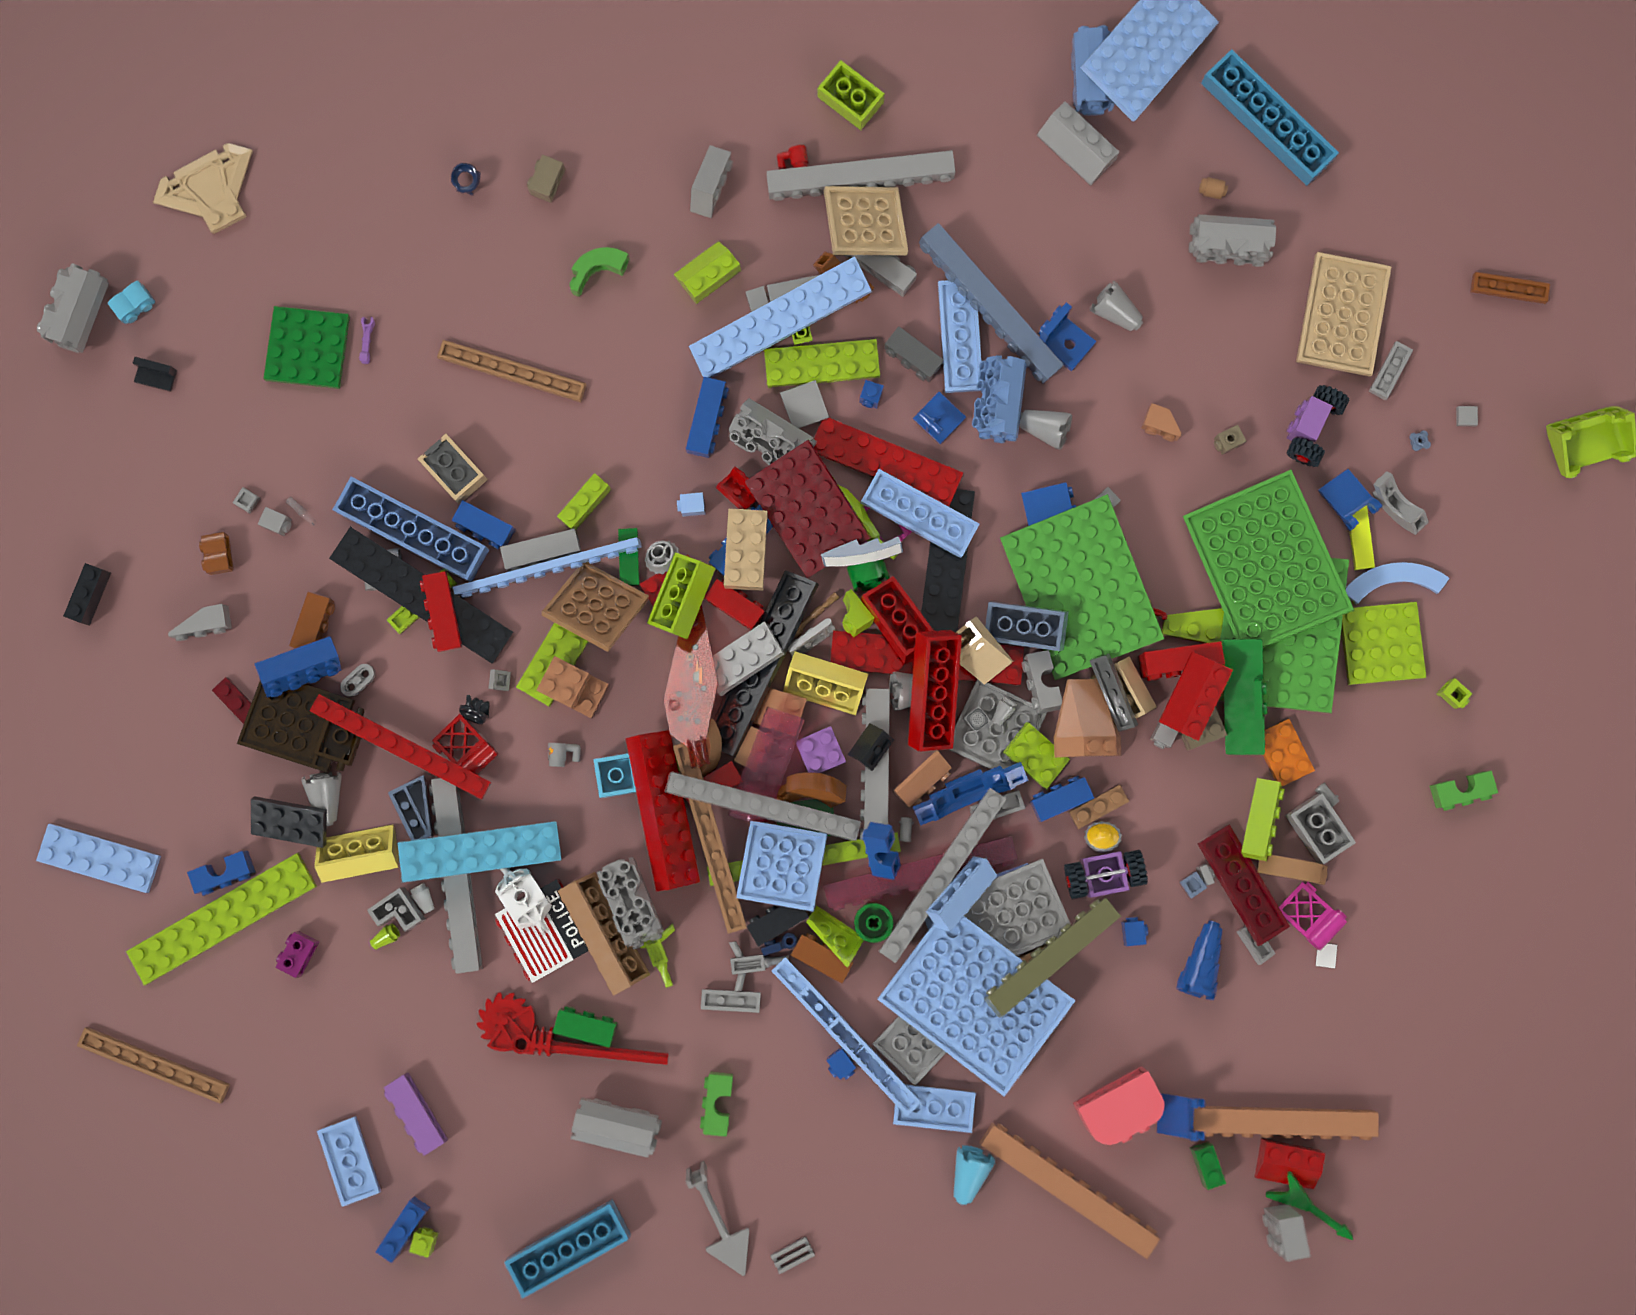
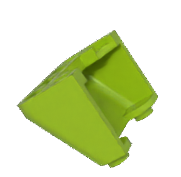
M1611 406L1546 426L1547 436L1560 474L1565 476V478L1576 477L1581 472L1580 467L1611 458L1619 460V462L1631 461V458L1636 457L1635 413L1621 407Z

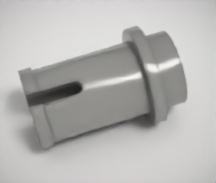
M1322 783L1315 789L1318 794L1323 793L1331 807L1340 801L1338 795H1334L1325 783Z
M901 817V821H899L901 823L899 841L911 842L913 818Z

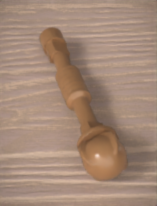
M834 592L825 603L814 609L810 616L801 622L794 637H799L801 632H803V628L806 627L805 625L812 619H816L824 612L828 605L838 600L839 596Z

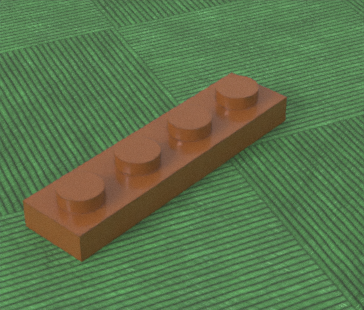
M1475 272L1472 277L1471 292L1542 304H1546L1549 298V283Z

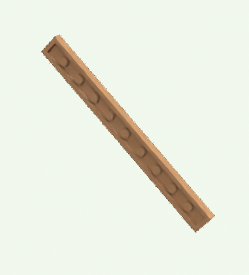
M692 740L674 745L673 748L681 775L703 780ZM689 799L727 932L729 934L746 929V923L739 899L736 898L737 892L711 804Z

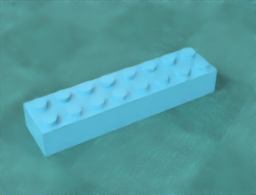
M556 821L398 843L402 883L561 860Z

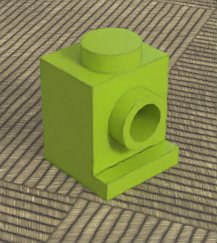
M1456 678L1448 680L1436 693L1454 709L1464 708L1470 702L1468 698L1472 695ZM1453 692L1456 694V698L1451 695Z

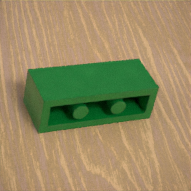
M565 1006L558 1010L553 1033L610 1048L618 1022H614V1018L609 1016L599 1018L595 1017L593 1012L584 1011L579 1013L576 1012V1008Z

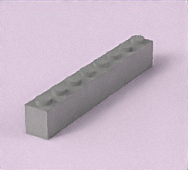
M866 689V694H862V705H866V713H862V724H866L867 727L871 723L888 734L890 689ZM889 748L873 771L866 767L865 770H861V782H865V790H861V801H865L864 809H861L860 821H864V828H860V840H863V831L867 829L870 822L888 825Z

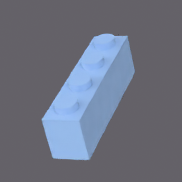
M973 856L926 911L938 929L951 931L955 928L960 919L992 884L997 875L988 860Z

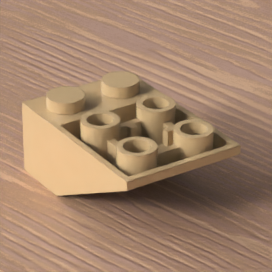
M977 616L956 632L962 635L960 665L984 685L1013 662Z

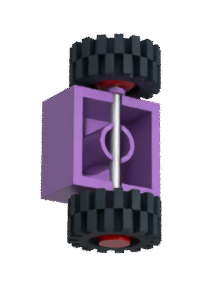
M1319 385L1313 396L1307 401L1304 400L1301 405H1298L1294 413L1296 418L1290 422L1286 430L1289 432L1287 439L1292 441L1286 452L1288 457L1296 462H1300L1302 465L1306 464L1309 467L1319 466L1325 450L1319 447L1318 444H1314V442L1317 440L1329 413L1332 415H1342L1349 402V397L1343 394L1344 392L1338 391L1336 388L1332 389L1330 386Z
M1140 850L1123 853V858L1121 851L1081 858L1080 862L1064 865L1065 879L1071 899L1086 896L1092 898L1129 890L1128 882L1131 887L1147 885L1148 883L1146 864Z

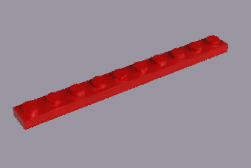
M320 694L310 709V712L482 800L492 783Z

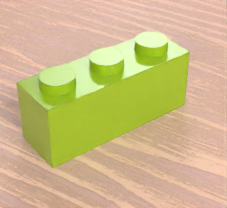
M594 473L557 517L570 529L577 530L611 491L610 486Z

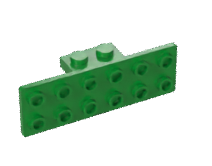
M1224 639V666L1233 670L1224 688L1225 731L1227 733V736H1225V752L1227 755H1264V714L1268 713V705L1264 703V695H1267V683H1264L1263 640Z

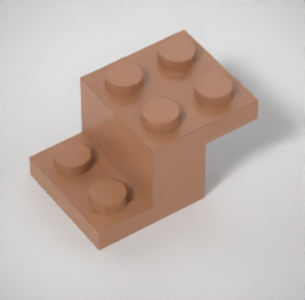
M554 656L537 691L592 719L609 684Z

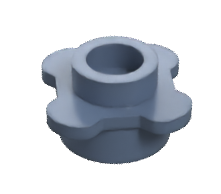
M1423 430L1417 434H1410L1409 439L1414 451H1419L1422 448L1428 449L1431 446L1427 438V431Z

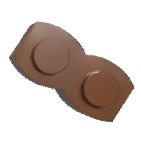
M221 532L201 536L199 548L204 554V560L201 561L203 570L209 575L232 572L233 560L229 535Z

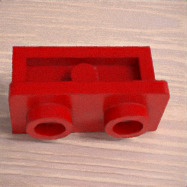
M736 466L732 468L730 474L718 483L716 487L738 509L748 510L757 502L745 483L749 478Z

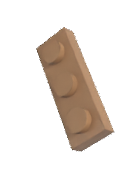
M1118 785L1068 813L1077 829H1080L1128 803L1129 800L1122 787Z

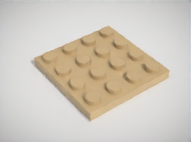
M825 186L824 196L833 255H907L908 246L898 187Z

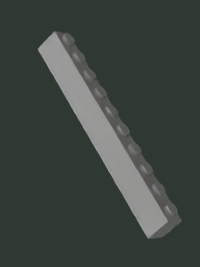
M953 151L766 172L769 199L780 201L786 197L798 199L804 195L820 196L824 193L825 186L895 187L896 185L912 186L914 183L930 184L933 181L949 182L951 179H954L955 166Z
M673 772L669 773L665 793L851 841H856L861 821Z
M441 778L431 779L432 784H429L430 795L434 798L432 813L436 815V822L434 823L435 833L438 834V837L465 834L460 788ZM471 873L446 876L442 880L441 885L443 892H446L444 908L445 911H448L449 919L446 920L448 931L451 932L449 947L450 950H453L454 958L451 959L452 968L456 971V974L481 970L483 966Z
M991 788L987 790L879 949L880 953L893 962H897L927 918L928 913L926 911L950 884L1006 801V798Z

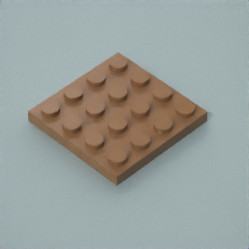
M586 562L582 563V567L575 570L542 610V616L609 652L647 603L649 596Z

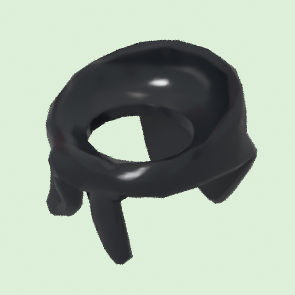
M467 695L466 704L460 705L459 712L465 719L477 724H483L489 718L490 703L488 701L483 702V700L478 698L472 700L471 696Z

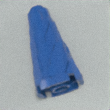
M1208 921V924H1204L1199 937L1196 939L1191 956L1188 957L1185 968L1179 976L1176 989H1179V991L1198 998L1205 995L1206 1000H1215L1220 965L1218 962L1222 944H1220L1222 928H1220L1219 923Z

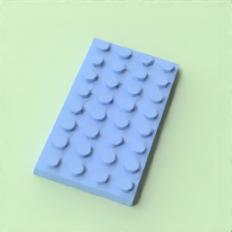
M1139 0L1080 68L1134 122L1219 22L1198 0Z

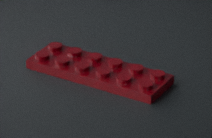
M1230 824L1197 843L1257 946L1263 945L1290 927L1261 876L1257 873L1258 871L1251 859L1243 857L1241 853L1243 846Z

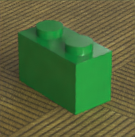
M1208 1141L1190 1147L1202 1185L1207 1190L1225 1185L1226 1181L1214 1146Z

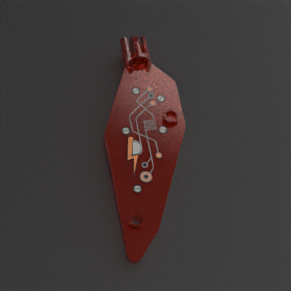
M702 604L688 639L678 636L663 699L670 735L687 746L692 769L697 768V764L699 767L704 766V761L707 765L710 764L706 739L718 688V679Z

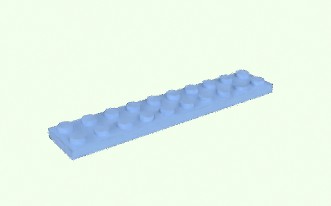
M854 256L693 343L689 348L702 376L712 378L866 296L872 290Z

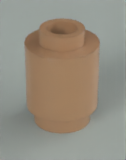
M1211 177L1202 178L1199 193H1202L1203 196L1221 199L1222 196H1226L1228 185H1225L1226 181Z

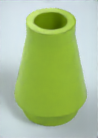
M394 924L385 925L370 940V944L377 950L380 947L397 941L398 937H400V932Z

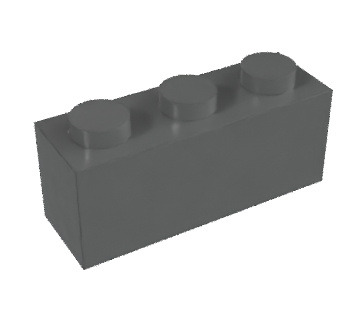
M899 326L885 343V352L890 357L899 359L901 365L909 370L911 368L915 371V375L922 381L927 380L930 382L943 365L944 360Z

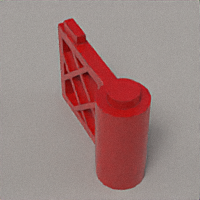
M461 714L456 716L432 740L434 742L432 747L439 754L443 752L451 762L477 775L498 755V752ZM461 720L465 724L464 733H455V725ZM444 736H451L450 746H443L439 740ZM454 736H464V746H454ZM468 736H476L479 739L474 746H467ZM454 749H463V757L457 761L453 757Z

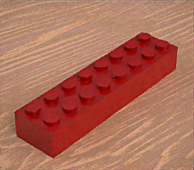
M670 730L625 738L656 892L700 883L684 798L665 793L669 773L679 774Z

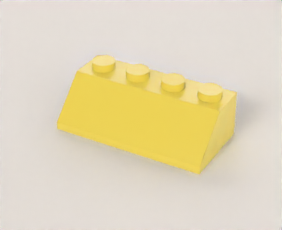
M795 651L789 666L783 692L856 715L868 674Z
M394 825L327 837L326 846L316 848L314 867L321 882L398 868L399 850Z

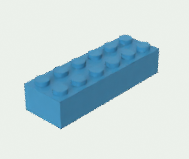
M612 1199L509 1256L504 1264L523 1299L629 1240L631 1233Z

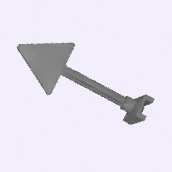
M702 1161L700 1162L699 1170L692 1172L690 1167L686 1169V1183L689 1189L696 1186V1189L700 1191L722 1237V1240L707 1246L706 1251L744 1276L749 1228H745L732 1235L729 1234L707 1188V1166Z

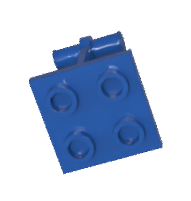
M938 392L914 416L913 420L941 444L965 420L966 416Z

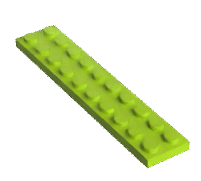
M296 853L132 947L126 953L142 983L147 985L311 891L317 885L300 854Z

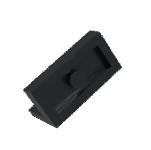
M134 356L132 364L138 367L134 379L135 383L171 392L177 374L176 369L170 365Z
M869 723L847 755L873 771L894 739L883 729Z

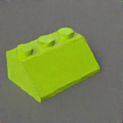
M718 241L674 273V276L697 304L741 272L740 263L729 249Z

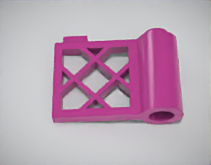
M1302 882L1279 908L1286 920L1311 945L1321 951L1347 923L1345 920L1346 915L1339 909L1333 910L1315 893L1317 889L1309 882L1306 884ZM1302 888L1308 893L1309 901H1298L1297 893ZM1295 896V902H1290ZM1287 904H1295L1296 915H1287L1282 909ZM1298 904H1309L1310 915H1299ZM1312 904H1321L1326 910L1321 915H1313ZM1299 918H1310V927L1306 931L1299 926Z

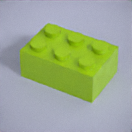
M841 60L817 88V97L860 130L863 129L884 103L885 93Z

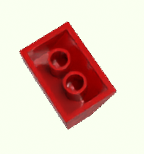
M1261 1138L1255 1178L1289 1185L1288 1171H1291L1302 1188L1314 1190L1323 1172L1326 1153L1319 1149Z

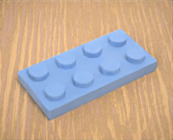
M905 1084L921 1101V1104L908 1116L895 1104L893 1124L972 1133L975 1092Z
M356 1116L317 1131L342 1207L381 1192Z

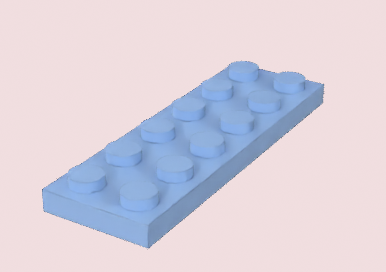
M949 280L938 281L945 393L979 391L976 388L979 364L981 363L978 310L976 311L972 308L969 299L966 296H962L954 282Z
M878 469L860 502L960 558L963 556L979 526V523L880 469Z
M48 824L36 861L149 893L161 856L58 825Z

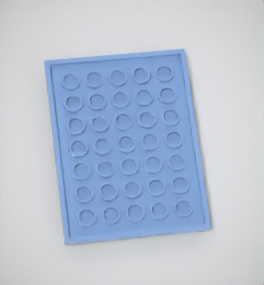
M965 916L960 919L956 927L951 931L938 929L933 923L877 998V1000L1003 1096L1007 1094L1075 1002L1073 998L1047 979L1007 1014L998 1018L984 1000L987 996L986 991L994 985L998 987L1003 983L1001 979L1009 972L1011 974L1017 971L1016 966L1023 960Z

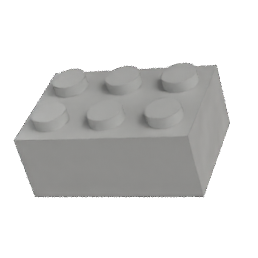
M1323 793L1314 795L1285 815L1310 854L1319 864L1327 863L1356 843Z
M1287 1204L1264 1208L1265 1214L1262 1215L1264 1226L1268 1227L1269 1234L1266 1235L1269 1247H1272L1286 1261L1310 1257L1302 1215Z

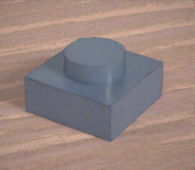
M1196 871L1179 882L1191 899L1207 888Z

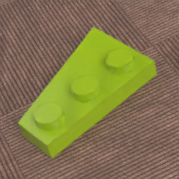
M1222 608L1167 615V620L1163 622L1162 633L1166 636L1201 643L1219 642L1224 611Z
M816 906L806 923L842 963L848 967L864 940L859 937L856 931Z

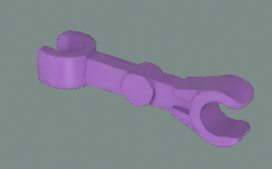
M362 317L361 323L364 333L362 337V352H360L359 359L363 364H369L370 334L375 326V321L371 317L370 324H365L366 318Z

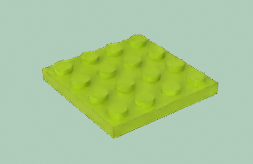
M1417 602L1354 607V611L1343 615L1341 632L1348 685L1426 678Z

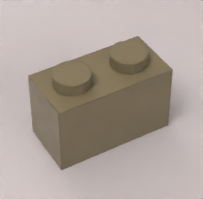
M542 155L541 159L537 160L535 164V173L533 177L529 178L527 187L532 196L551 203L566 169L563 162Z

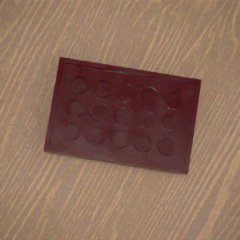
M809 439L745 481L762 510L767 511L768 519L806 578L825 568L821 557L822 553L856 539L859 545L871 538Z

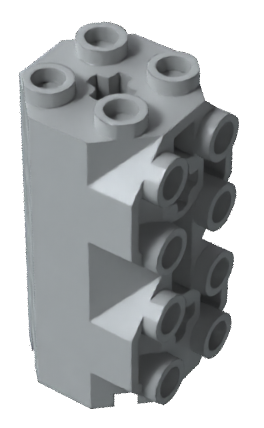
M1198 214L1190 225L1192 241L1189 243L1188 251L1193 253L1196 261L1200 263L1215 261L1217 264H1224L1227 262V259H1233L1235 265H1244L1246 263L1253 264L1255 267L1264 266V262H1268L1273 254L1269 250L1275 245L1276 225H1273L1274 220Z
M71 263L70 267L59 269L57 272L56 283L50 291V296L54 298V303L45 305L42 320L37 325V332L41 333V338L47 342L53 343L54 341L61 348L83 353L109 283L107 282L108 279L100 276L99 272L91 269L85 271L82 270L81 266Z
M750 398L742 404L740 413L735 415L729 427V437L734 444L747 452L760 451L763 453V461L768 465L808 439L813 447L817 443L812 436Z
M633 857L629 858V862L620 859L604 866L602 872L598 871L600 887L608 900L613 913V920L625 945L637 949L650 939L651 941L660 939L664 929L636 860Z
M584 1097L580 1099L579 1104H581V1108H577L571 1139L647 1158L649 1155H653L657 1145V1140L654 1137L658 1135L662 1120L658 1119V1115L650 1114L649 1111L637 1108L629 1109L612 1105L611 1102L596 1098L594 1100Z

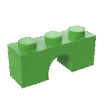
M1492 770L1466 776L1468 788L1464 793L1457 789L1455 780L1430 785L1435 807L1443 808L1446 811L1454 809L1455 804L1462 803V806L1473 804L1474 799L1480 798L1481 801L1492 799V795L1498 793Z
M710 1072L709 1077H705L704 1089H707V1097L703 1096L702 1109L706 1110L705 1117L701 1116L700 1128L704 1129L703 1134L727 1137L730 1114L719 1112L715 1106V1100L720 1096H731L733 1074Z

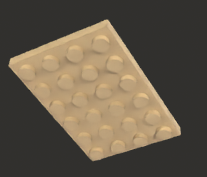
M1320 252L1315 254L1296 362L1365 376L1373 375L1391 266Z

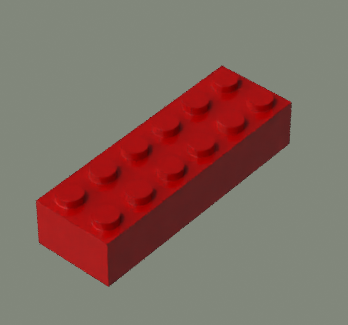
M951 630L916 632L908 746L919 752L953 749L962 635Z

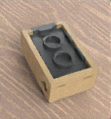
M445 434L441 437L442 440L439 439L418 460L460 505L462 500H466L488 479L453 440Z

